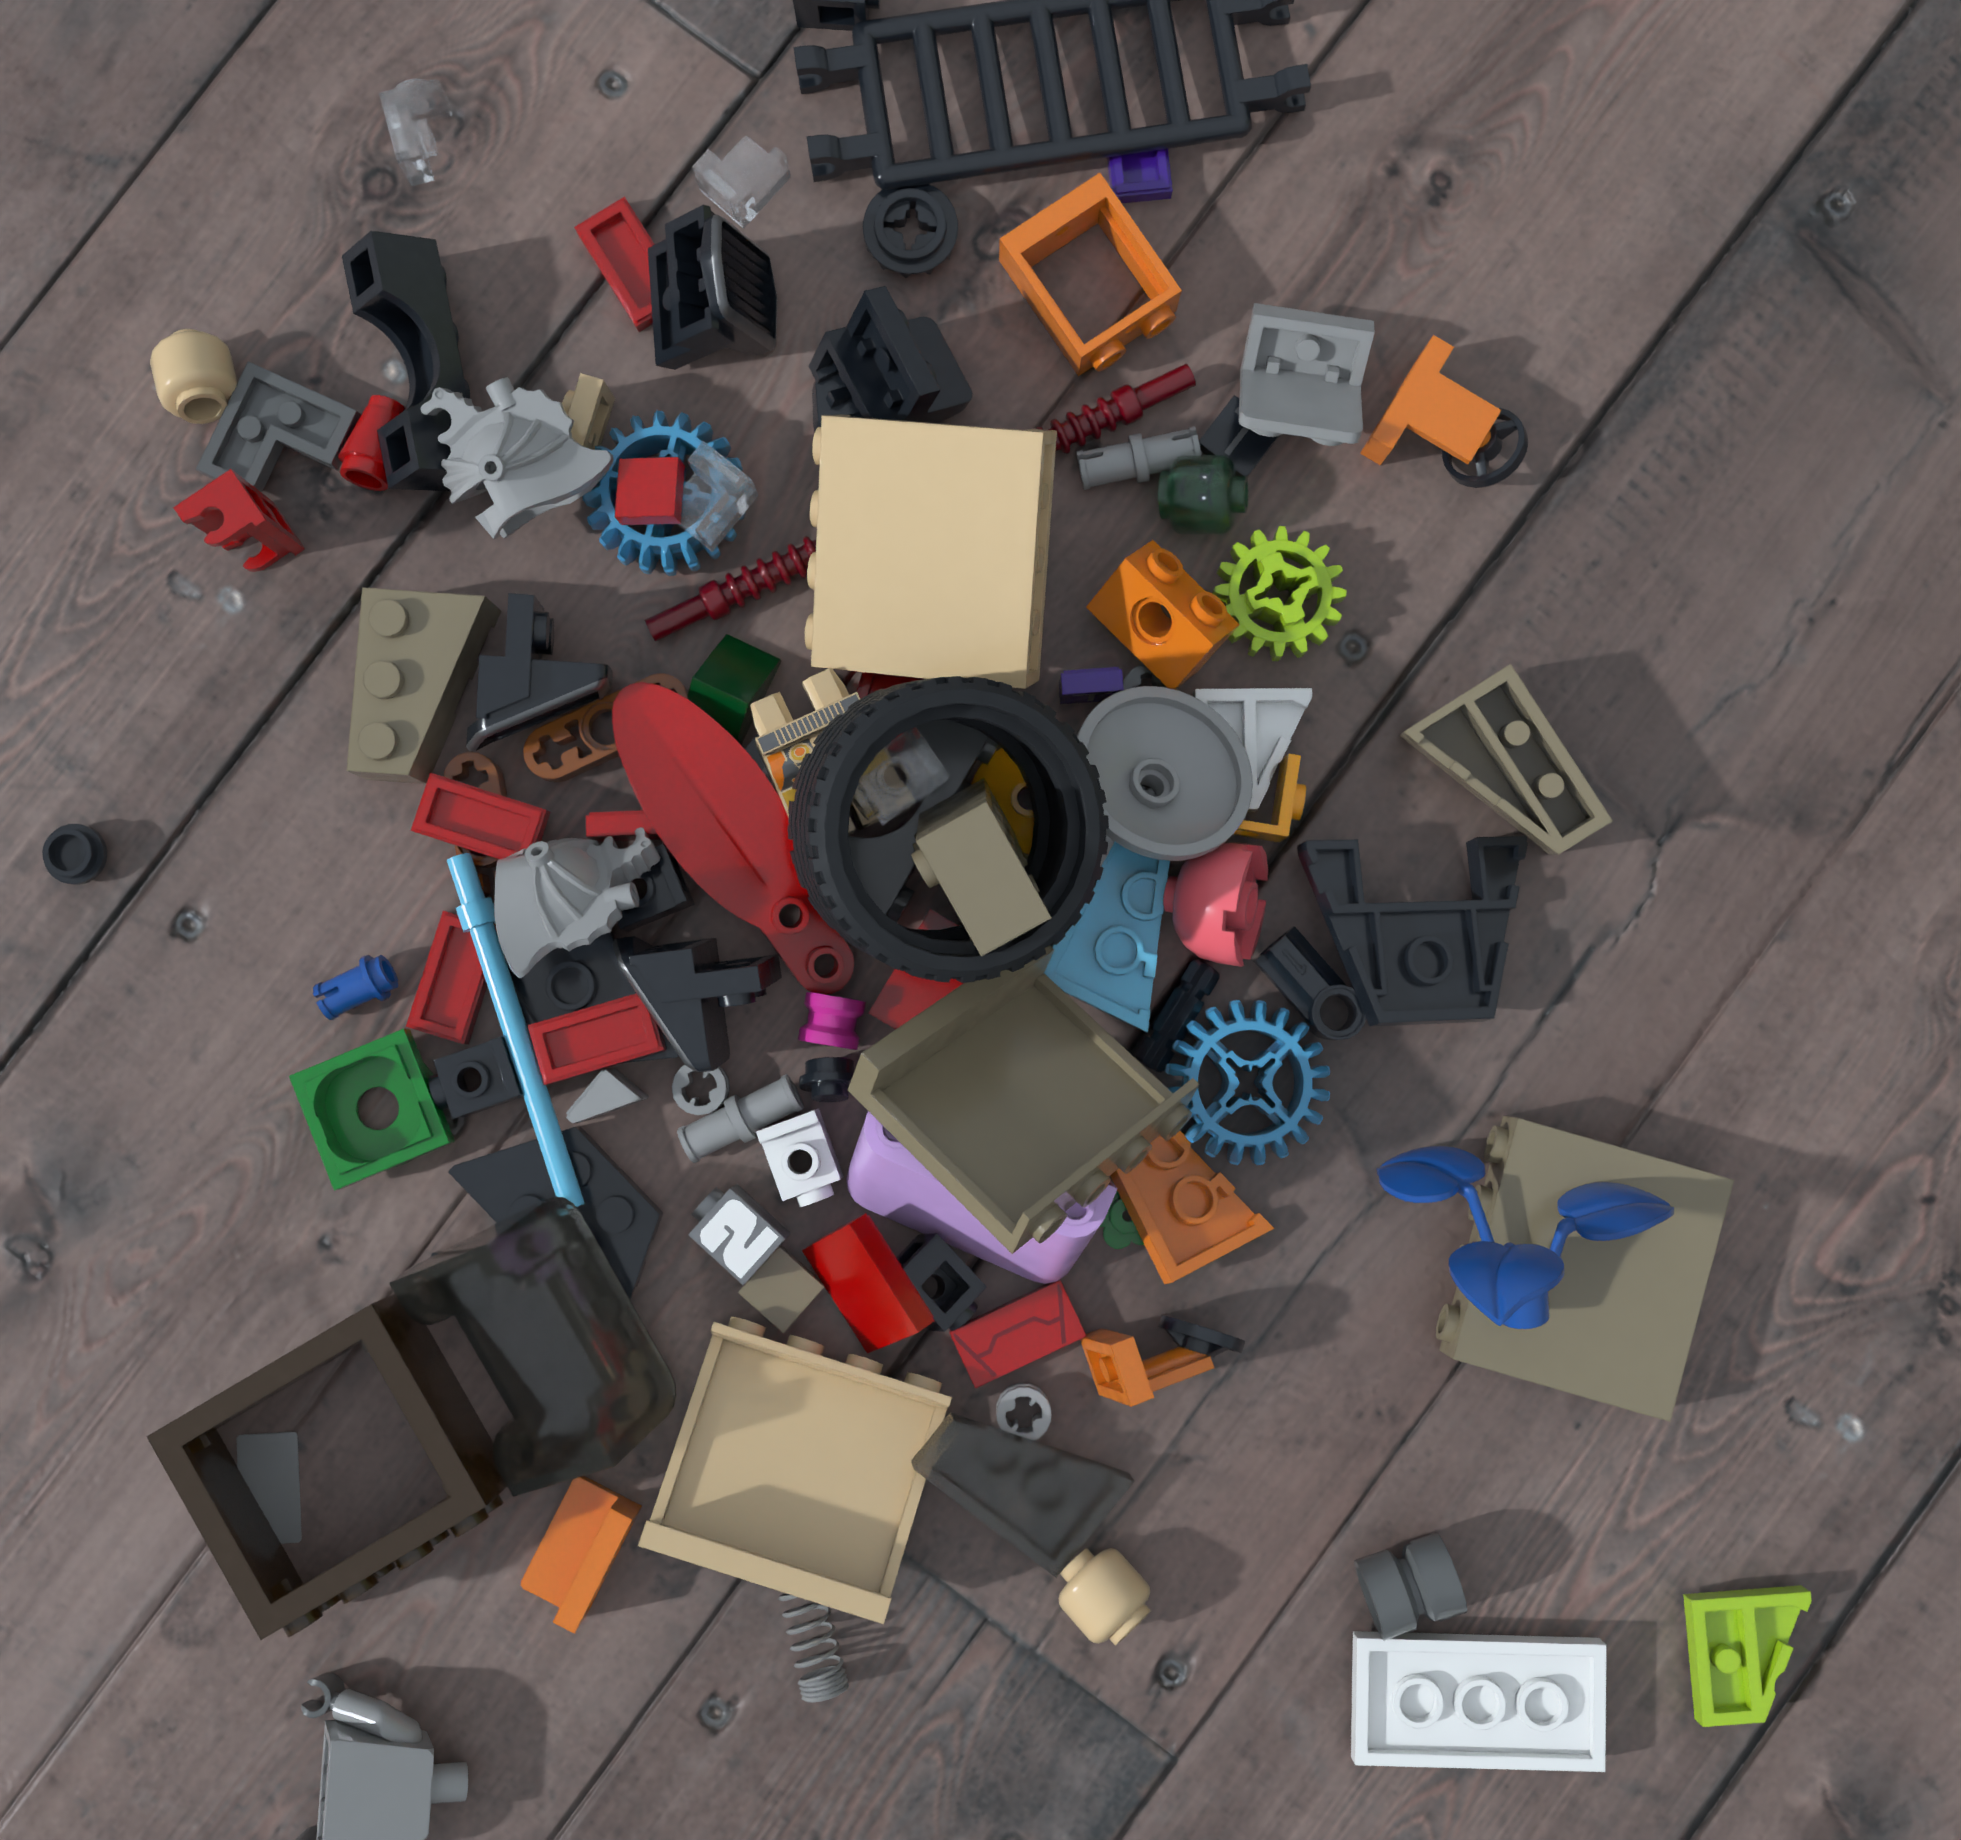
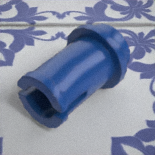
M365 955L360 958L359 966L325 982L315 984L313 995L316 998L323 995L326 997L316 1003L326 1018L334 1020L341 1014L372 999L377 998L380 1001L389 999L390 991L398 987V979L392 965L383 955L375 958Z

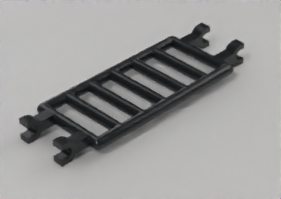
M1003 0L860 21L853 27V45L831 49H825L816 45L793 47L801 94L822 91L833 83L859 80L867 134L842 138L828 134L807 136L814 182L834 179L847 171L872 168L875 184L881 189L888 190L1243 138L1252 129L1250 113L1274 109L1282 113L1305 111L1306 101L1304 93H1309L1311 89L1308 65H1295L1284 68L1274 75L1244 79L1234 26L1260 22L1268 26L1289 24L1290 13L1288 5L1294 4V0H1206L1226 115L1194 120L1190 119L1170 3L1180 0ZM1147 5L1167 123L1132 128L1112 10ZM1088 14L1108 132L1073 137L1053 19ZM1030 22L1049 141L1014 146L995 27ZM971 31L990 149L954 154L936 36ZM912 39L931 158L895 163L877 44Z

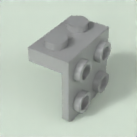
M1254 303L1240 368L1239 424L1259 435L1267 437L1288 434L1308 437L1319 444L1327 446L1358 443L1363 431L1361 384L1375 333L1374 321Z

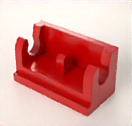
M229 469L173 507L185 524L191 523L207 534L204 542L212 547L222 546V548L228 551L243 545L250 537H254L261 542L262 549L260 553L254 557H249L243 564V567L250 572L262 571L290 552L296 556L305 550L274 502L232 469Z

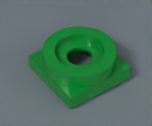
M401 1029L289 1076L334 1191L348 1187L393 1167L404 1165L417 1157L455 1142L444 1112L438 1109L430 1092L428 1078L433 1073L424 1064L410 1029ZM375 1087H382L391 1091L399 1104L396 1120L389 1127L381 1130L366 1126L358 1113V1104L361 1097L366 1091Z

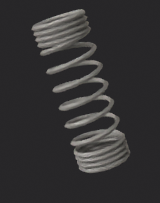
M783 1593L779 1596L778 1600L787 1601L797 1597ZM818 1603L795 1607L784 1611L782 1617L790 1618L813 1609L827 1611L826 1615L817 1621L798 1624L788 1628L786 1631L788 1635H793L810 1630L816 1626L831 1628L823 1637L797 1642L789 1649L796 1652L811 1648L820 1643L835 1644V1647L826 1654L806 1657L796 1661L794 1664L796 1668H805L826 1659L839 1661L837 1666L820 1668L800 1678L798 1685H800L801 1699L810 1703L837 1697L849 1687L848 1679L846 1678L847 1674L845 1673L846 1669L841 1667L843 1659L833 1655L839 1648V1642L829 1638L834 1633L835 1626L830 1622H825L831 1614V1609Z

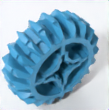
M656 410L653 416V427L646 428L641 418L633 415L630 422L634 433L625 437L618 428H611L609 434L616 445L612 451L604 446H595V450L609 451L613 455L614 460L609 471L596 485L598 487L593 488L582 496L587 506L597 508L587 517L588 523L594 530L605 529L599 538V542L606 550L619 546L617 558L624 565H629L639 556L641 571L645 574H651L658 560L661 559L665 573L668 576H675L678 570L677 559L684 558L691 571H698L700 569V562L695 555L696 553L705 549L709 557L718 559L721 552L713 540L717 536L731 542L736 538L735 530L726 522V519L737 521L745 518L746 512L744 507L732 501L748 494L746 483L734 479L743 471V467L739 458H726L731 450V446L725 437L711 441L713 430L707 422L697 425L691 432V420L688 414L681 412L676 417L673 426L669 427L664 412ZM660 453L659 457H679L682 462H684L686 454L699 460L712 474V495L701 493L697 485L686 482L687 470L685 468L681 518L690 516L701 519L688 530L670 536L674 524L647 525L645 535L633 530L628 525H621L615 518L619 459L647 458Z
M1240 1000L1229 1002V1021H1224L1221 1012L1216 1007L1206 1009V1018L1212 1028L1206 1031L1198 1022L1190 1021L1186 1026L1188 1033L1197 1040L1193 1047L1180 1040H1176L1172 1044V1049L1176 1053L1187 1057L1184 1066L1168 1063L1164 1070L1166 1074L1182 1076L1183 1086L1192 1078L1198 1082L1200 1066L1206 1054L1212 1059V1063L1221 1074V1089L1212 1099L1213 1103L1205 1109L1197 1088L1187 1105V1108L1192 1112L1191 1117L1194 1118L1196 1123L1187 1130L1185 1137L1189 1142L1194 1143L1206 1132L1211 1136L1204 1150V1153L1210 1157H1215L1220 1152L1224 1142L1228 1143L1227 1159L1229 1163L1234 1165L1240 1164L1243 1158L1244 1147H1249L1251 1160L1256 1165H1263L1265 1163V1144H1270L1272 1151L1277 1157H1287L1289 1152L1283 1136L1288 1133L1297 1143L1305 1144L1309 1137L1297 1125L1298 1122L1303 1118L1307 1122L1319 1125L1323 1120V1116L1319 1112L1308 1108L1310 1099L1317 1101H1328L1330 1099L1329 1091L1312 1088V1078H1325L1330 1075L1329 1066L1316 1065L1310 1067L1308 1061L1309 1058L1317 1056L1323 1051L1321 1043L1313 1042L1301 1047L1298 1042L1307 1034L1309 1026L1305 1022H1299L1288 1032L1285 1031L1283 1028L1289 1019L1290 1013L1285 1008H1278L1270 1022L1265 1021L1267 1007L1266 1002L1261 1000L1254 1001L1250 1011V1018H1245L1244 1007ZM1246 1030L1263 1034L1275 1042L1252 1059L1243 1060L1232 1050H1228L1219 1040L1231 1033ZM1288 1057L1294 1074V1091L1287 1109L1277 1097L1272 1084L1274 1074L1283 1065L1281 1061ZM1232 1067H1242L1243 1071L1251 1072L1252 1067L1261 1068L1258 1071L1259 1075L1254 1080V1084L1259 1089L1258 1093L1266 1102L1262 1098L1251 1097L1250 1093L1243 1092L1241 1098L1233 1096L1235 1094L1234 1090L1240 1082L1234 1075L1236 1072ZM1182 1086L1168 1087V1089L1174 1093ZM1250 1104L1273 1122L1269 1127L1251 1133L1231 1132L1218 1124L1228 1114L1232 1115L1240 1107Z

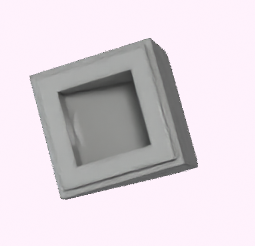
M617 1069L601 1070L566 1112V1118L571 1123L584 1122L648 1099L649 1096Z

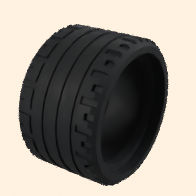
M937 677L897 684L887 689L873 692L848 706V710L843 715H837L813 742L816 746L812 753L805 754L792 789L796 790L794 801H789V826L787 827L788 839L793 840L794 850L790 851L792 863L795 866L801 887L807 889L809 894L808 900L814 909L832 929H835L843 939L856 948L897 970L905 971L912 976L927 980L948 983L950 979H956L961 983L975 982L983 979L989 980L1000 977L1001 971H1017L1023 968L1025 964L1045 955V948L1051 943L1057 945L1065 938V933L1072 925L1075 926L1082 917L1080 910L1084 904H1090L1095 894L1093 890L1096 882L1101 879L1104 869L1100 867L1102 854L1107 855L1108 848L1106 829H1109L1108 815H1104L1102 804L1107 801L1105 792L1101 789L1098 779L1100 775L1096 765H1090L1086 758L1089 751L1084 743L1080 742L1074 734L1075 731L1067 722H1059L1055 718L1057 712L1047 704H1043L1035 699V696L1025 691H1013L1012 685L979 677ZM929 721H955L985 734L1000 745L1018 766L1030 792L1034 827L1032 847L1027 859L1028 865L1024 869L1028 875L1032 874L1040 890L1038 894L1046 905L1051 919L983 956L979 954L964 925L940 930L910 929L901 926L886 916L866 893L853 866L848 839L850 806L860 778L877 753L898 735Z

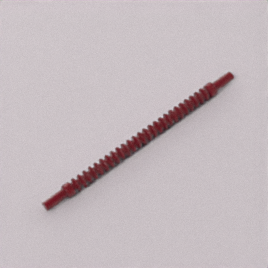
M1184 364L1135 388L1127 384L1111 392V399L1108 401L1103 397H1098L1095 408L1091 409L1089 405L1083 404L1080 415L1075 416L1073 412H1067L1066 421L1060 423L1057 419H1052L1050 421L1051 428L1048 430L1057 431L1056 451L1061 450L1064 454L1070 453V445L1076 442L1078 446L1083 447L1086 444L1085 438L1091 435L1094 439L1098 440L1101 438L1102 429L1107 428L1110 432H1115L1117 428L1116 423L1121 421L1124 425H1130L1142 419L1143 410L1196 386V381L1188 364ZM1037 426V427L1035 428V429H1042V430H1044V429H1043L1042 427H1040V426ZM805 536L803 538L804 545L796 548L794 544L790 543L787 546L788 552L786 554L780 555L778 551H773V559L765 563L762 558H758L756 560V568L749 570L744 565L741 567L742 574L737 577L727 573L725 575L726 582L719 584L716 580L709 581L699 586L698 595L645 619L654 641L656 642L709 616L715 621L731 613L730 606L736 603L739 607L744 608L747 597L753 596L755 600H760V592L762 590L768 589L771 593H775L777 591L776 584L782 581L787 586H790L792 584L791 577L799 574L802 578H807L809 558L813 552H816V540H811L808 536Z

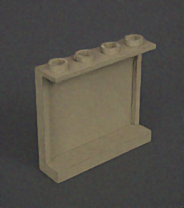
M1050 945L1045 948V955L1037 960H1032L1017 971L1004 970L1000 972V977L963 983L863 1051L848 1091L1011 1254L1032 1238L1039 1244L1047 1240L1065 1221L1067 1217L1066 1210L1076 1202L1082 1208L1090 1205L1110 1183L1109 1176L1118 1168L1125 1174L1132 1171L1147 1156L1152 1148L1150 1143L1159 1135L1166 1141L1174 1137L1191 1118L1192 1112L1187 1108V1105L1200 1085L1192 1078L1174 1093L1163 1085L1044 973L1054 952Z
M1503 1116L1501 1125H1494L1486 1141L1484 1159L1490 1162L1485 1184L1484 1186L1477 1185L1475 1188L1495 1243L1502 1244L1503 1246L1509 1242L1515 1245L1536 1244L1550 1249L1557 1225L1561 1220L1565 1219L1558 1212V1199L1573 1188L1595 1182L1620 1183L1639 1188L1668 1202L1670 1206L1674 1207L1675 1214L1641 1233L1622 1239L1592 1241L1582 1237L1577 1230L1570 1233L1566 1238L1560 1257L1564 1263V1277L1553 1289L1548 1291L1550 1316L1549 1320L1542 1326L1532 1329H1515L1504 1324L1498 1326L1476 1308L1460 1289L1456 1287L1452 1305L1446 1303L1438 1318L1436 1338L1442 1341L1439 1351L1453 1360L1671 1422L1734 1180L1524 1119ZM1469 1207L1468 1218L1469 1220L1474 1221L1472 1212ZM1475 1221L1468 1244L1481 1241Z

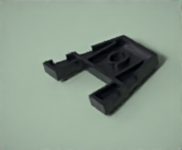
M1527 836L1476 837L1466 842L1472 900L1366 903L1364 901L1358 839L1306 840L1297 845L1300 862L1370 1027L1484 1022L1495 1018L1509 943L1504 942L1510 910L1516 908L1520 887L1516 886L1515 882L1519 861L1526 857Z

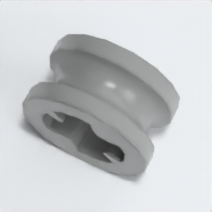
M686 1065L682 1066L675 1074L672 1083L673 1098L677 1105L685 1112L694 1115L713 1113L721 1108L724 1100L728 1098L730 1091L729 1078L724 1069L719 1066L714 1071L703 1073V1078H709L711 1074L713 1075L717 1088L709 1092L710 1103L699 1105V1097H694L690 1100L685 1090V1087L693 1083L692 1073L695 1071Z
M1018 1382L1008 1386L1000 1394L996 1404L999 1428L1009 1439L1019 1443H1029L1039 1439L1047 1431L1051 1422V1407L1047 1395L1038 1386L1031 1383ZM1018 1397H1029L1030 1406L1037 1402L1041 1407V1413L1032 1416V1426L1019 1428L1018 1419L1015 1418L1012 1422L1007 1419L1006 1412L1015 1409V1399Z

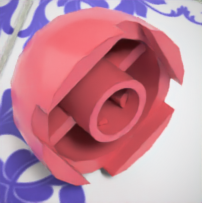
M1239 842L1224 843L1206 855L1186 860L1181 867L1178 877H1169L1164 891L1165 912L1173 913L1174 930L1185 947L1198 957L1215 963L1242 967L1245 966L1243 959L1250 960L1253 956L1260 937L1266 907V900H1258V885L1256 883V880L1268 881L1267 856L1262 846Z

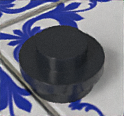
M68 824L59 827L51 833L44 843L42 855L46 869L55 879L67 884L80 885L94 880L102 872L107 861V847L102 836L96 830L81 824Z
M841 1057L810 1059L805 1062V1074L799 1077V1088L812 1092L813 1101H845L848 1099V1088L854 1074V1061Z

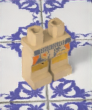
M832 668L802 681V686L814 711L794 721L780 692L771 694L750 705L755 729L759 736L755 738V746L765 765L773 787L782 801L788 818L789 801H794L796 790L792 789L793 783L801 767L800 764L805 754L812 753L816 746L813 743L814 740L829 725L831 720L839 714L843 715L848 710V706L860 700L857 692L849 695L845 685ZM884 748L877 753L860 778L850 806V810L860 830L909 808L913 803L902 780L900 781ZM850 817L848 836L856 830Z

